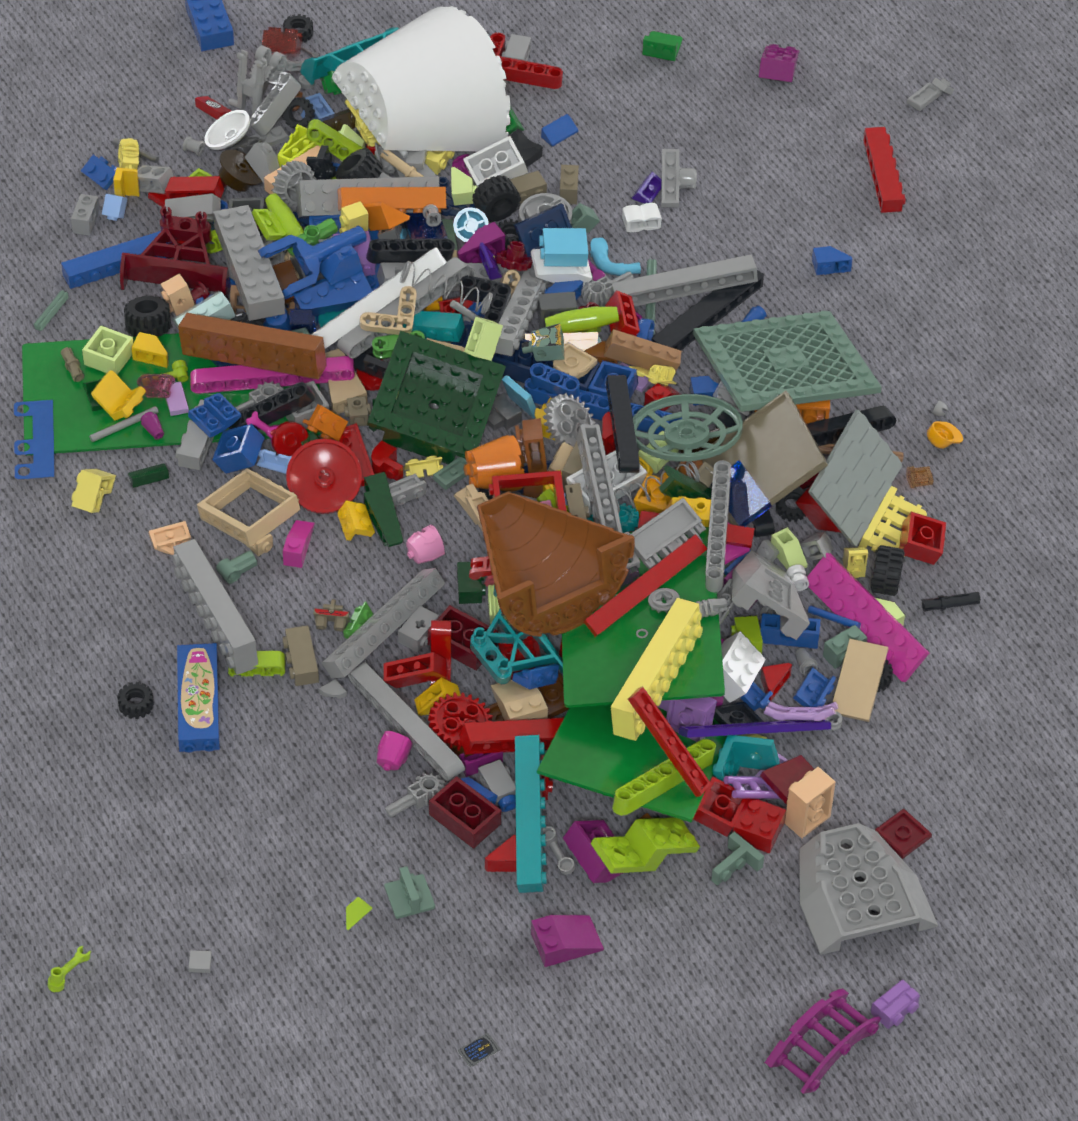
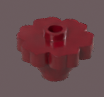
M511 241L507 250H501V252L497 253L496 263L509 270L527 271L532 266V258L527 257V254H525L523 243Z

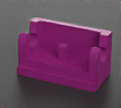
M503 752L473 754L465 758L464 753L460 754L459 759L465 767V771H463L465 776L477 774L479 767L497 760H501L503 763Z

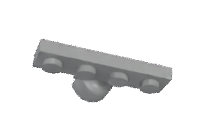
M662 149L661 207L679 208V190L696 188L697 171L694 168H681L679 166V149Z

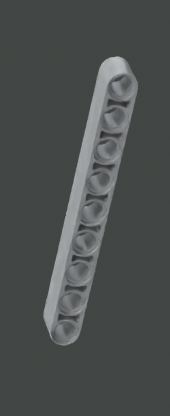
M457 257L450 259L431 273L430 289L441 275H446V292H448L463 276H469L471 272L470 266ZM430 275L413 287L417 293L414 315L444 295L446 283L444 276L439 279L429 294ZM407 293L406 301L409 302L410 294ZM400 296L376 313L397 316ZM403 308L401 311L408 314L411 312V309ZM383 321L381 323L384 327H389L391 325L389 321ZM358 325L340 338L337 347L353 359L372 346L373 339L379 336H387L388 334L365 331Z
M724 460L717 461L714 464L706 561V589L710 592L721 591L724 582L731 485V464Z
M363 662L348 674L351 683L401 735L411 740L413 747L446 781L465 771V767L459 757L367 663Z

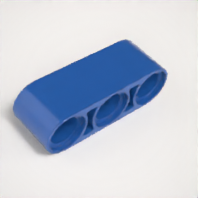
M535 363L531 366L530 375L533 385L556 395L567 393L569 396L573 394L574 399L580 396V384L577 378L542 363Z

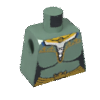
M560 324L534 330L531 332L532 341L522 343L523 354L533 352L536 361L564 360V336Z

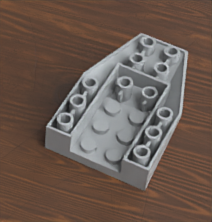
M751 550L733 570L731 601L736 606L743 607L746 610H749L756 600L763 606L772 608L780 615V630L787 637L797 640L810 622L794 583L784 569Z

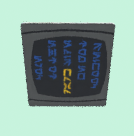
M486 1033L457 1051L468 1066L472 1067L501 1049L489 1033Z

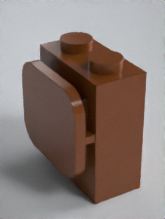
M541 418L523 420L522 429H519V425L515 426L516 439L522 454L520 456L521 468L524 467V463H527L529 473L547 472Z

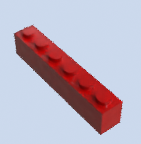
M885 127L865 128L863 141L881 213L902 212V206L905 205L906 199L905 194H902V182H899V170H896V158H893V146H890V134H887Z
M565 717L469 722L463 724L459 737L465 755L515 752V736L539 735L541 742L545 744V750H548Z

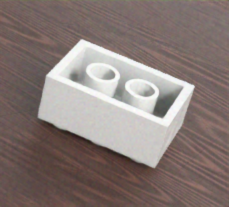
M511 136L463 159L477 188L480 183L493 176L501 175L512 179L528 173L526 165Z
M741 632L726 639L721 645L725 685L724 697L730 703L747 693L766 660Z

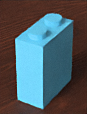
M543 228L542 235H539V246H542L540 248V259L544 260V266L587 267L588 245L586 228Z

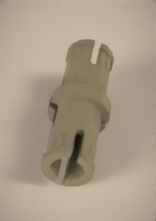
M68 347L62 349L61 355L65 361V367L70 372L73 381L79 382L83 380L84 374L80 369V362L75 358L72 349Z

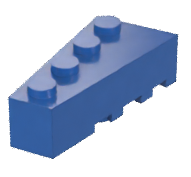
M360 271L333 285L325 281L294 295V303L301 318L322 315L326 312H339L343 309H348L371 293L372 289L363 271Z

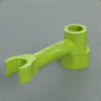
M184 360L175 361L172 364L173 371L141 375L142 387H148L155 382L177 378L178 382L187 381L188 368Z
M80 946L74 957L62 968H52L48 978V989L52 992H61L65 987V975L79 963L88 961L91 951L82 954L83 946Z

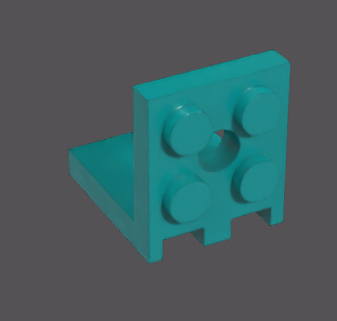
M727 735L723 748L719 750L717 764L713 766V775L723 781L725 776H737L740 767L767 770L779 765L780 761L774 740Z

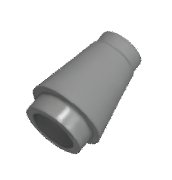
M799 648L795 652L799 670L802 674L807 675L812 667L818 670L817 661L805 648Z

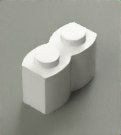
M646 203L641 206L629 205L622 209V219L627 232L661 228L662 218L655 203Z

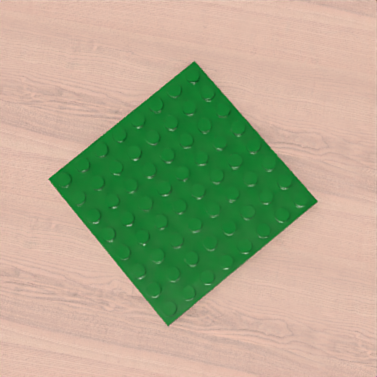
M611 705L569 708L537 769V774L614 798L618 788L669 758L647 726H645L643 734H640L636 741L614 735ZM659 708L663 716L666 718L667 711ZM713 718L712 725H719V723ZM675 731L686 748L696 743V741L678 735L679 733ZM727 735L703 738L712 740L716 744L713 763L702 770L709 781L713 777V766L717 764L719 750L723 748ZM683 781L641 807L692 823L704 793L696 797L687 783Z

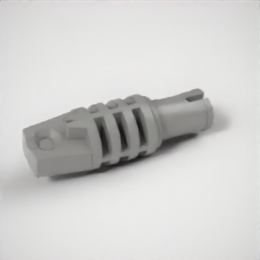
M725 598L707 599V601L702 600V602L696 601L699 604L700 613H702L701 618L727 611Z

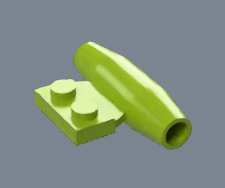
M276 193L266 197L265 203L268 209H253L251 212L255 223L266 240H279L288 235L297 237L304 233L303 228L291 209Z
M588 307L565 311L545 318V325L548 327L560 324L563 333L601 332V327L618 322L619 316L617 307Z

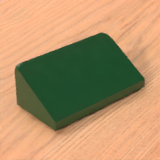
M162 463L129 472L128 477L133 488L169 479V470Z

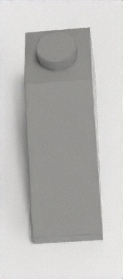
M267 142L255 143L244 157L263 183L265 176L280 168L277 155Z

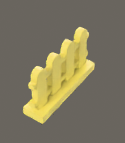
M891 486L858 547L867 548V546H870L874 552L878 550L880 545L899 548L901 531L891 527L890 524L902 529V523L906 517L898 514L897 511L907 516L911 511L927 516L926 511L921 509L922 506L919 504L915 506L905 501V497L901 495L900 497L895 496L897 488ZM883 537L895 542L896 545L884 540Z

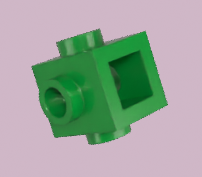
M333 70L328 71V75L320 77L325 94L333 92V95L342 93L332 79Z

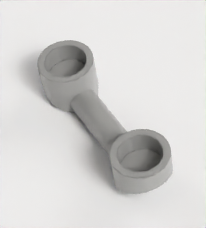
M546 826V828H543V834H546L547 846L551 848L558 860L560 873L563 875L572 873L575 870L573 859L564 856L557 844L558 837L555 829L551 826Z

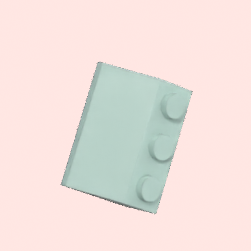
M218 291L172 320L178 328L186 313L226 320L234 318L235 313L224 294Z

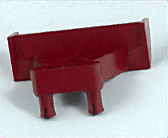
M166 206L162 207L160 210L161 232L140 255L122 252L120 264L121 290H125L128 280L161 284L180 274L189 288L194 289L197 286L195 282L201 281L206 288L210 289L209 291H220L228 300L231 290L228 267L210 265L205 244L212 240V232L205 212H203V216L201 211L197 212L195 215L196 219L172 216L170 207L167 209ZM175 240L185 241V242H184L183 244H181V246H178V244H177V242H176ZM154 256L170 257L174 259L159 258ZM184 259V260L205 262V264L195 263V262H187V261H181V260Z

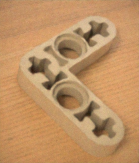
M405 286L401 289L397 316L371 312L363 313L359 321L361 329L399 335L400 331L410 334L413 329L417 295L415 288ZM407 293L410 294L409 302L406 301ZM403 308H409L411 309V312L405 314L401 310ZM383 321H389L391 325L389 327H384L381 323Z

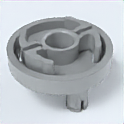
M550 193L535 194L528 197L521 204L519 221L525 220V216L528 219L562 203L571 224L572 208L564 198Z

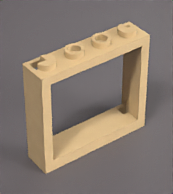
M248 468L197 504L200 518L249 547L300 510L299 499L294 492L284 489L281 485L273 483L270 479H266ZM251 487L278 502L279 505L248 527L223 513L220 509Z

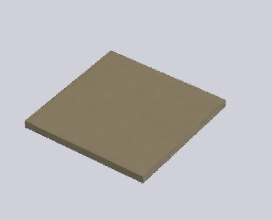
M787 391L781 393L743 421L742 435L734 446L717 456L702 460L703 463L706 462L713 468L714 464L720 460L731 464L728 520L731 525L744 526L828 466ZM737 431L727 434L720 446L731 441L737 434Z

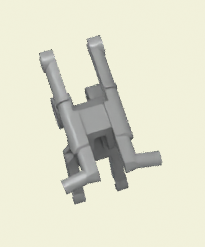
M261 45L255 53V64L251 68L252 72L249 73L252 76L247 80L248 52L242 49L241 53H237L239 66L236 96L238 99L230 98L228 104L244 110L248 95L252 97L253 115L263 101V93L271 84L269 82L270 76L276 71H300L304 61H290L287 57L288 54L277 51L271 53L270 48Z

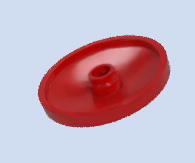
M316 439L302 445L292 455L287 466L286 481L289 491L297 495L298 503L301 507L317 514H330L338 512L345 501H354L361 488L362 470L358 458L345 444L332 439Z

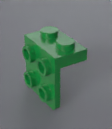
M651 31L649 36H644L642 55L675 61L683 38L681 36Z

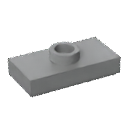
M929 82L907 99V104L921 111L941 96L942 90Z

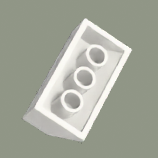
M616 450L606 455L614 493L618 488L629 493L633 482L642 485L647 471L641 464L639 473H619ZM583 469L567 477L566 481L568 485L580 483L584 506H588L589 515H591L592 510ZM638 484L632 485L631 492L640 486ZM618 490L615 497L618 500L625 496L626 493Z

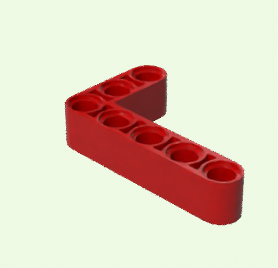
M496 32L490 36L496 47L493 49L495 56H500L501 66L505 71L507 79L503 80L550 89H559L562 86L563 71L561 68L502 57L503 51L505 52V35Z

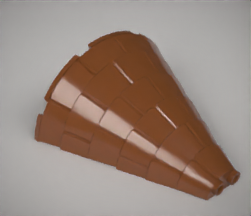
M509 491L477 505L500 610L509 623L524 634L541 637L542 634L550 633L554 636L584 624L583 621L591 616L600 605H605L615 596L629 570L626 566L629 558H633L635 538L632 535L614 531V528L573 516L569 512L550 507V505Z

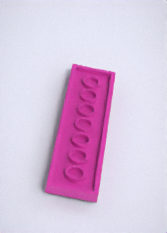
M826 553V558L823 557L807 576L809 581L808 587L835 614L861 623L859 629L867 636L868 643L888 647L886 659L889 661L888 664L891 663L893 673L902 682H906L928 656L929 652L830 553Z

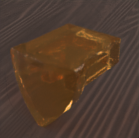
M914 466L907 467L906 477L911 489L918 486L933 485L934 479L929 466L919 468Z

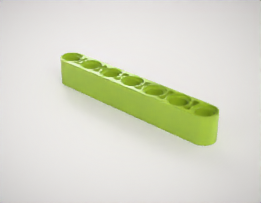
M702 739L687 748L701 770L713 763L716 744L712 740ZM670 759L618 788L615 792L612 809L618 815H628L685 780Z

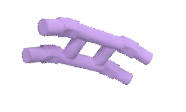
M770 702L764 714L773 717L777 721H822L835 714L838 704L833 702L818 707H788Z

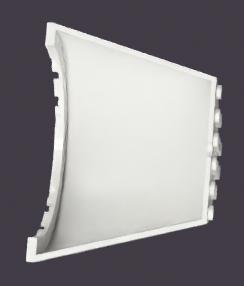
M453 6L431 9L342 63L333 73V81L348 99L351 106L355 110L359 109L360 118L384 150L478 152L508 137L509 133L505 131L506 125H510V96L506 95L505 92L506 83L503 81V79H507L505 71L502 69L500 56H495L493 49L496 47L491 38L474 17L465 15L466 11L458 10Z

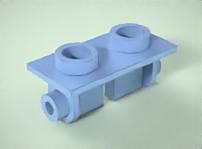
M265 448L263 450L260 449L258 454L260 459L257 466L286 474L287 466L292 456L276 455L275 452L268 451Z

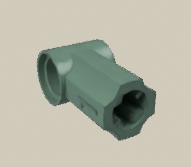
M247 551L232 560L228 558L221 560L217 564L216 570L227 583L232 584L240 578L242 573L257 566V560L251 551Z

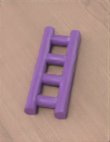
M724 777V783L732 784L735 789L732 792L733 798L780 799L761 777ZM741 784H748L751 790H745ZM758 785H765L768 791L761 790Z

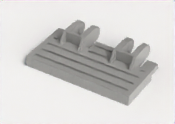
M682 498L630 535L635 538L634 552L646 567L651 569L661 561L658 554L662 559L667 557L688 540L685 535L691 538L696 534L702 541L698 533L701 534L706 528L701 523L700 517L686 500Z

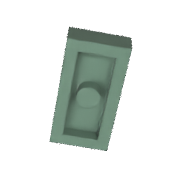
M462 457L457 458L433 474V480L447 490L466 477L464 473V464H467L466 459Z

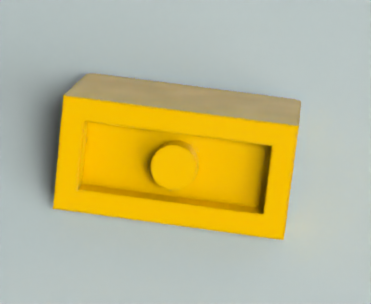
M117 167L113 179L115 195L139 197L138 170Z

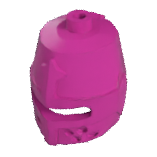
M385 731L378 744L377 764L386 771L398 770L409 756L413 746L411 740L399 733Z

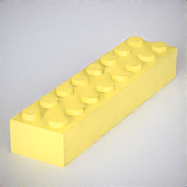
M677 598L611 705L614 735L636 741L639 735L643 734L646 725L632 707L628 698L638 688L643 686L656 706L661 704L662 696L665 692H668L671 681L677 677L680 666L685 664L689 651L693 650L696 639L702 635L703 627H701L700 622L702 613H700L698 603Z

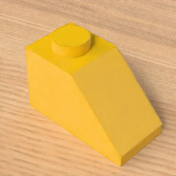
M139 332L131 347L133 360L168 368L167 351L157 336Z
M444 678L437 680L414 699L418 715H429L431 707H433L434 702H438L439 697L445 699L446 694L453 697L454 692H456L457 696H461L458 685Z

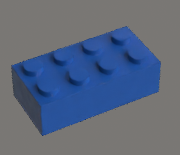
M185 0V8L201 51L234 45L233 28L222 0Z

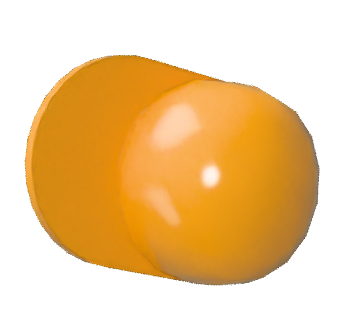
M933 422L927 430L928 440L932 445L940 449L949 447L952 443H961L963 441L961 432L948 422Z

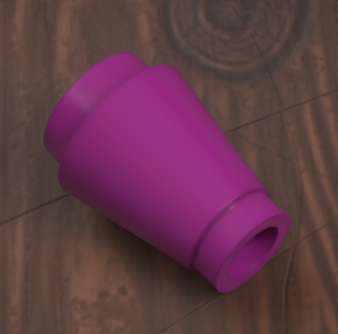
M153 412L145 413L141 417V425L155 440L162 438L164 432L157 414Z

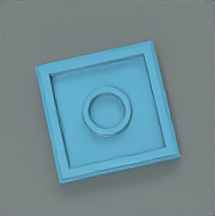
M506 375L502 382L509 398L534 419L536 406L532 396Z

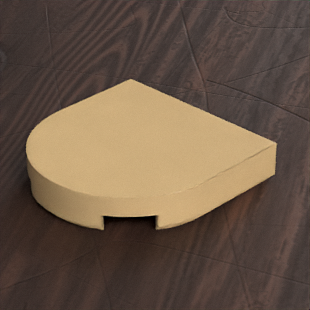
M569 342L564 346V360H553L554 369L575 378L583 377L597 364L596 358Z

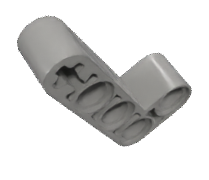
M276 71L269 78V82L274 87L250 118V126L260 136L266 135L301 89L300 83L290 73Z

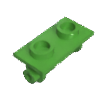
M367 602L355 608L350 619L351 622H348L343 631V636L346 639L374 615Z

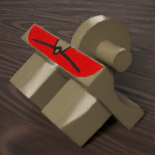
M332 599L331 604H323V609L314 608L313 615L316 629L326 630L327 622L332 621L334 622V630L343 632L347 623L350 622L349 612L343 611V606L336 605V599Z

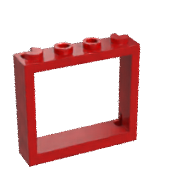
M561 470L492 476V484H488L489 495H493V498L500 495V489L553 484L556 508L567 512Z

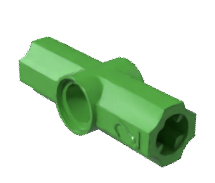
M330 218L316 226H307L304 229V233L297 237L314 246L320 243L319 239H326L338 232V227L335 221ZM292 247L287 249L291 256H295Z

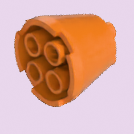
M505 435L472 450L465 451L467 464H464V473L466 476L469 475V485L474 484L475 488L489 489L488 484H492V476L524 474V469H521V450L514 435ZM523 487L502 488L500 490L514 492L522 490Z

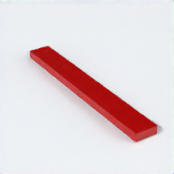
M695 534L583 622L595 637L598 636L653 591L704 553L707 547Z

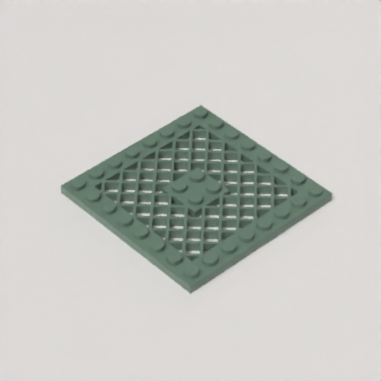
M830 311L804 313L794 316L787 315L786 317L778 318L771 317L763 320L755 319L747 322L719 324L709 327L702 326L693 329L695 339L740 412L759 410L784 391L790 394L795 405L881 393L882 386Z

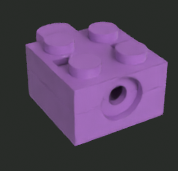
M711 697L661 701V704L657 707L667 711L666 720L673 730L679 733V728L684 726L712 725L717 700ZM692 737L690 739L698 742L704 737Z

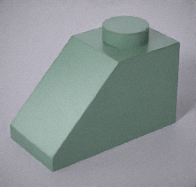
M581 203L572 210V228H586V233H589L600 222L594 210Z

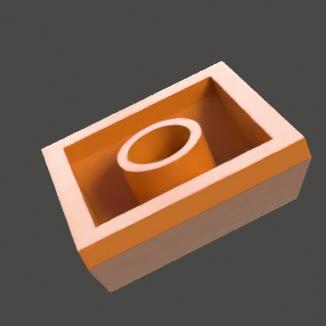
M382 202L363 204L369 213L368 227L370 231L391 229L410 218L409 215Z

